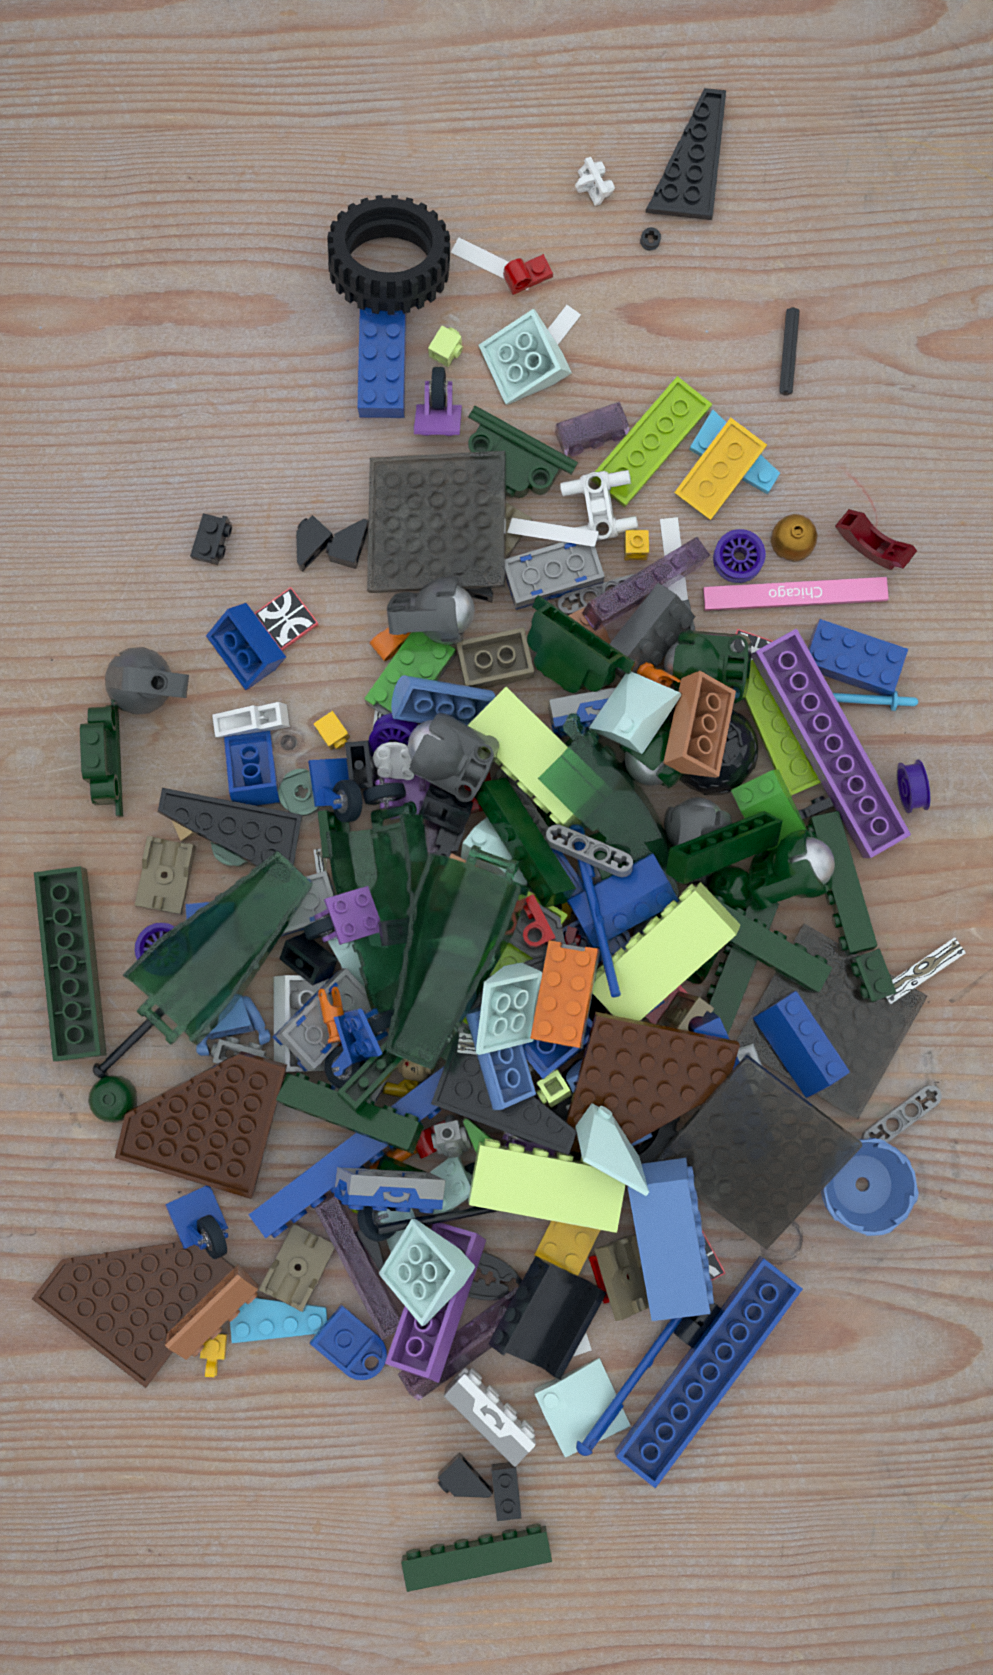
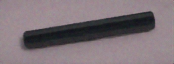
M795 307L786 310L779 392L786 396L793 393L800 314L799 309Z

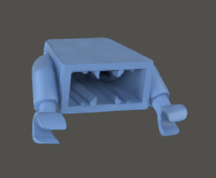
M230 981L216 985L218 994L208 996L206 1004L202 1006L197 1023V1040L200 1042L197 1043L196 1047L198 1055L209 1056L208 1037L212 1040L257 1030L259 1032L260 1045L268 1043L271 1039L269 1029L265 1030L266 1025L252 999L248 996H243L240 991H232Z

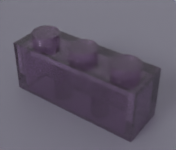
M620 401L557 423L555 426L557 439L563 454L566 456L579 455L584 449L590 447L592 449L599 448L605 442L612 439L613 441L621 440L629 431V424Z

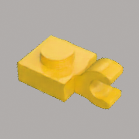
M219 1333L214 1339L209 1337L203 1343L205 1347L200 1352V1358L207 1359L205 1377L217 1376L218 1359L224 1360L226 1358L227 1334Z

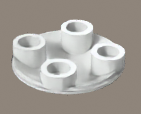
M388 742L380 745L375 750L373 762L377 768V774L381 778L413 779L414 774L409 770L412 760L409 756L407 745L398 742Z

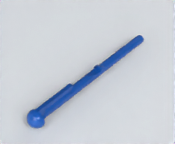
M573 824L569 827V829L585 835V830L581 825ZM580 841L574 843L575 850L577 851L583 850L586 846ZM577 859L610 994L613 998L619 997L621 993L604 928L605 922L603 916L600 915L592 877H596L593 865Z
M684 1317L674 1318L668 1322L582 1443L577 1441L576 1449L580 1455L589 1456L593 1453V1448L624 1407L622 1404L647 1368L652 1366L655 1357Z

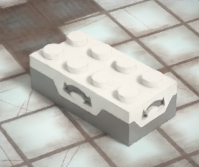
M465 1366L445 1387L444 1397L516 1467L536 1445L535 1434L533 1433L535 1431L534 1428L526 1420L521 1422L516 1416V1410L509 1403L504 1405L498 1398L500 1396L498 1392L490 1385L486 1387L481 1381V1375L475 1369L471 1368L469 1370Z

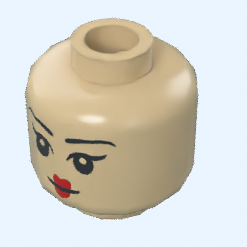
M414 1050L398 1067V1071L402 1073V1077L405 1080L424 1082L429 1075H433L435 1062L431 1060L428 1052Z

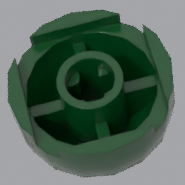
M729 865L715 871L711 875L707 890L712 895L715 894L725 899L727 906L732 909L735 906L745 910L753 901L752 896L747 890L748 872L744 869Z
M110 1075L101 1078L93 1085L89 1092L88 1103L90 1110L98 1119L104 1122L116 1123L123 1121L125 1114L137 1106L135 1086L130 1080L122 1076Z

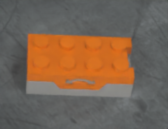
M549 940L530 1039L579 1049L583 1048L600 956L598 949L566 945Z

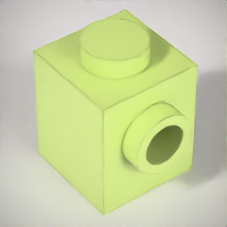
M441 326L428 347L429 357L449 367L454 357L458 358L463 350L462 338L457 330Z
M558 1070L537 1082L540 1089L536 1092L543 1104L548 1102L551 1108L572 1095Z

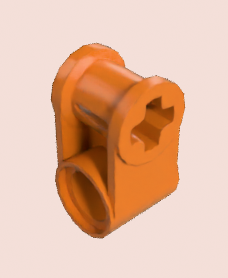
M388 627L377 634L370 641V645L383 661H388L398 652L411 632H408L406 635H393L389 633Z

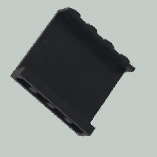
M535 1256L488 1344L503 1356L505 1353L513 1355L543 1368L553 1377L561 1380L607 1292L594 1283Z

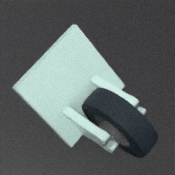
M364 1206L363 1210H358L357 1214L358 1225L362 1233L372 1241L387 1240L390 1252L393 1251L405 1230L378 1235L377 1225L416 1218L412 1208L410 1212L396 1211L394 1207H387V1211L373 1210L372 1206Z

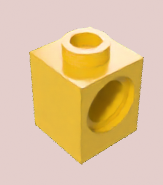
M626 530L624 535V561L647 560L649 555V530Z
M333 711L313 723L330 750L342 748L348 742L347 739L350 738L348 732Z

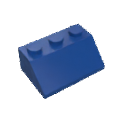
M247 603L227 609L206 635L245 690H248L275 671L286 658Z

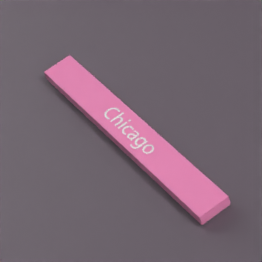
M887 577L703 588L704 611L883 602L889 599Z

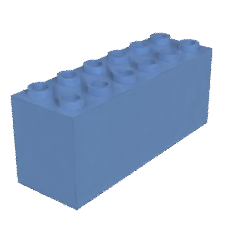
M686 1158L641 1164L649 1193L645 1196L629 1186L628 1192L651 1320L658 1321L710 1314V1304H714L713 1286L709 1274L704 1233H702L701 1215L698 1210V1197L694 1186L692 1166H687Z

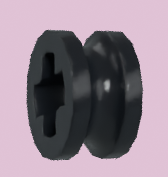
M653 227L646 228L641 235V246L648 251L655 250L661 241L660 232ZM648 235H653V243H649Z

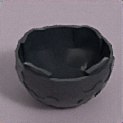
M732 709L719 777L683 774L680 781L690 789L704 795H724L740 786L748 778L752 770L755 769L758 760V739L751 723L742 714Z

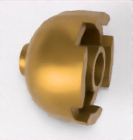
M798 514L788 515L775 525L772 531L771 545L780 558L783 557L787 560H793L792 562L804 560L812 553L817 544L818 533L815 525L809 518Z

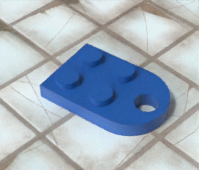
M342 1304L309 1342L310 1345L342 1372L355 1380H368L376 1376L383 1369L387 1358L386 1347L382 1339ZM370 1356L377 1358V1364L373 1368L365 1367V1360Z

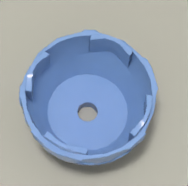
M858 1139L845 1143L832 1153L822 1171L821 1195L825 1207L832 1218L849 1229L866 1236L885 1235L892 1232L894 1228L907 1219L918 1200L919 1192L915 1171L911 1166V1162L896 1147L882 1139ZM860 1177H864L868 1182V1186L864 1191H859L855 1185L856 1180Z

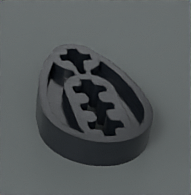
M483 1251L477 1268H480L481 1273L487 1275L489 1271L493 1272V1277L496 1280L486 1284L485 1279L482 1277L478 1281L473 1279L468 1297L480 1300H502L513 1297L518 1288L509 1291L508 1285L501 1283L500 1280L509 1282L512 1278H515L516 1284L520 1285L522 1278L505 1261Z

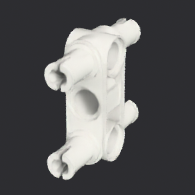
M629 470L610 474L606 471L592 472L582 475L578 480L560 483L563 496L579 493L585 495L589 522L588 525L575 528L598 531V526L601 523H607L609 532L604 536L598 533L596 541L615 538L619 533H623L626 530L639 529L636 516L616 520L613 515L609 490H611V487L631 484ZM594 477H599L601 479V486L599 489L593 490L590 486V481Z

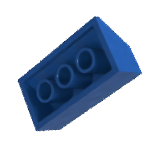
M653 853L635 862L630 875L626 877L612 875L594 884L600 915L603 916L605 922L604 928L607 940L660 913L673 900L677 903L679 902ZM583 890L570 897L568 901L592 946L596 947L598 946V941L586 892Z
M797 991L789 993L753 1017V1020L805 1098L829 1087L850 1073Z

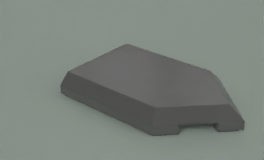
M519 891L493 932L533 959L543 957L547 952V944L541 948L534 949L528 947L524 941L523 931L525 927L535 922L534 918L529 919L523 908L526 905L525 898L528 896ZM539 904L556 937V942L566 944L560 917ZM532 930L528 934V939L532 942H538L542 938V933L538 930Z

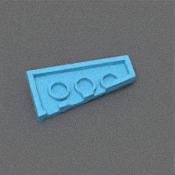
M712 410L689 450L702 456L727 422ZM760 455L742 480L768 495L780 472Z
M256 1297L250 1304L244 1303L239 1308L240 1313L230 1322L232 1343L317 1334L328 1321L327 1307L308 1304L305 1311L301 1312L281 1300Z

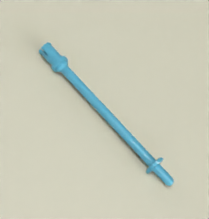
M734 686L733 690L736 691L735 698H738L740 690ZM894 691L891 696L833 693L837 702L890 705L891 711H896L897 706H916L918 704L917 698L899 697L897 691Z

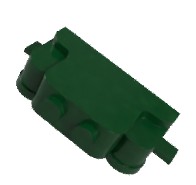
M477 406L473 407L468 416L469 419L480 424L476 432L470 436L468 448L471 457L479 462L481 481L490 487L496 486L500 488L501 492L510 498H513V496L523 498L529 490L535 494L543 495L550 490L562 470L572 475L578 465L577 461Z
M539 595L536 596L532 608L537 611H535L531 621L532 626L527 635V643L534 652H537L534 658V665L545 677L556 682L564 690L576 693L583 687L592 692H597L604 686H608L615 679L617 667L627 674L631 673L635 665L633 660Z
M111 699V705L88 708V723L80 724L81 773L83 780L90 784L92 804H115L116 816L120 818L123 817L119 708L114 704L115 700Z

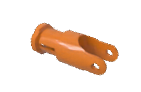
M648 662L640 665L637 670L638 675L670 688L673 681L681 682V680L666 671L655 669L654 665Z
M333 987L331 991L332 1005L327 1000L325 990L321 988L318 991L323 1021L327 1024L329 1039H327L329 1044L341 1042L334 1017L344 1015L340 992L337 987Z

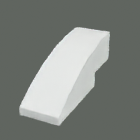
M281 702L263 706L253 705L212 715L216 738L290 727L287 704Z

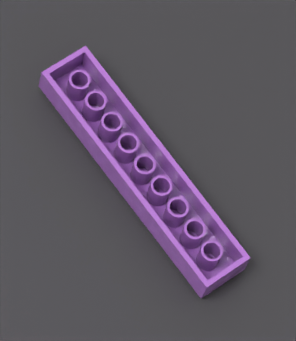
M797 628L753 652L751 658L826 793L830 797L836 811H839L841 820L863 858H872L909 837L911 834Z

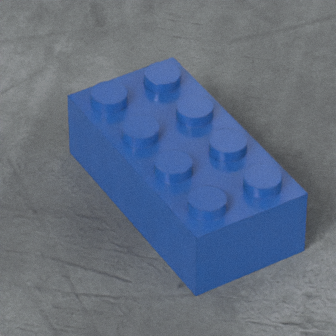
M819 619L815 625L808 645V650L823 676L882 696H891L894 693L908 652L907 648Z

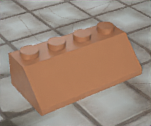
M698 671L681 678L679 692L682 695L675 706L663 764L680 773L716 778L720 774L736 691L702 671Z
M237 1264L167 1333L165 1346L186 1360L191 1355L193 1357L197 1356L205 1347L203 1343L209 1337L214 1339L222 1331L221 1326L227 1320L231 1322L240 1313L239 1308L244 1303L248 1305L257 1297L258 1284Z

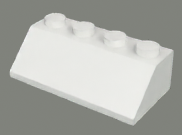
M300 975L274 977V1035L327 980L312 986ZM274 1040V1061L287 1064L286 1072L303 1071L297 1064L298 1059L296 1055L286 1045L280 1046ZM325 1059L315 1069L310 1071H325Z

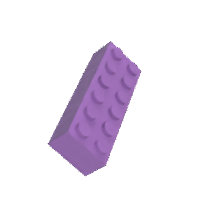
M444 1223L433 1224L431 1230L459 1248L474 1264L475 1268L464 1286L426 1325L421 1326L406 1306L404 1307L385 1364L437 1383L440 1381L486 1243V1239L477 1233Z

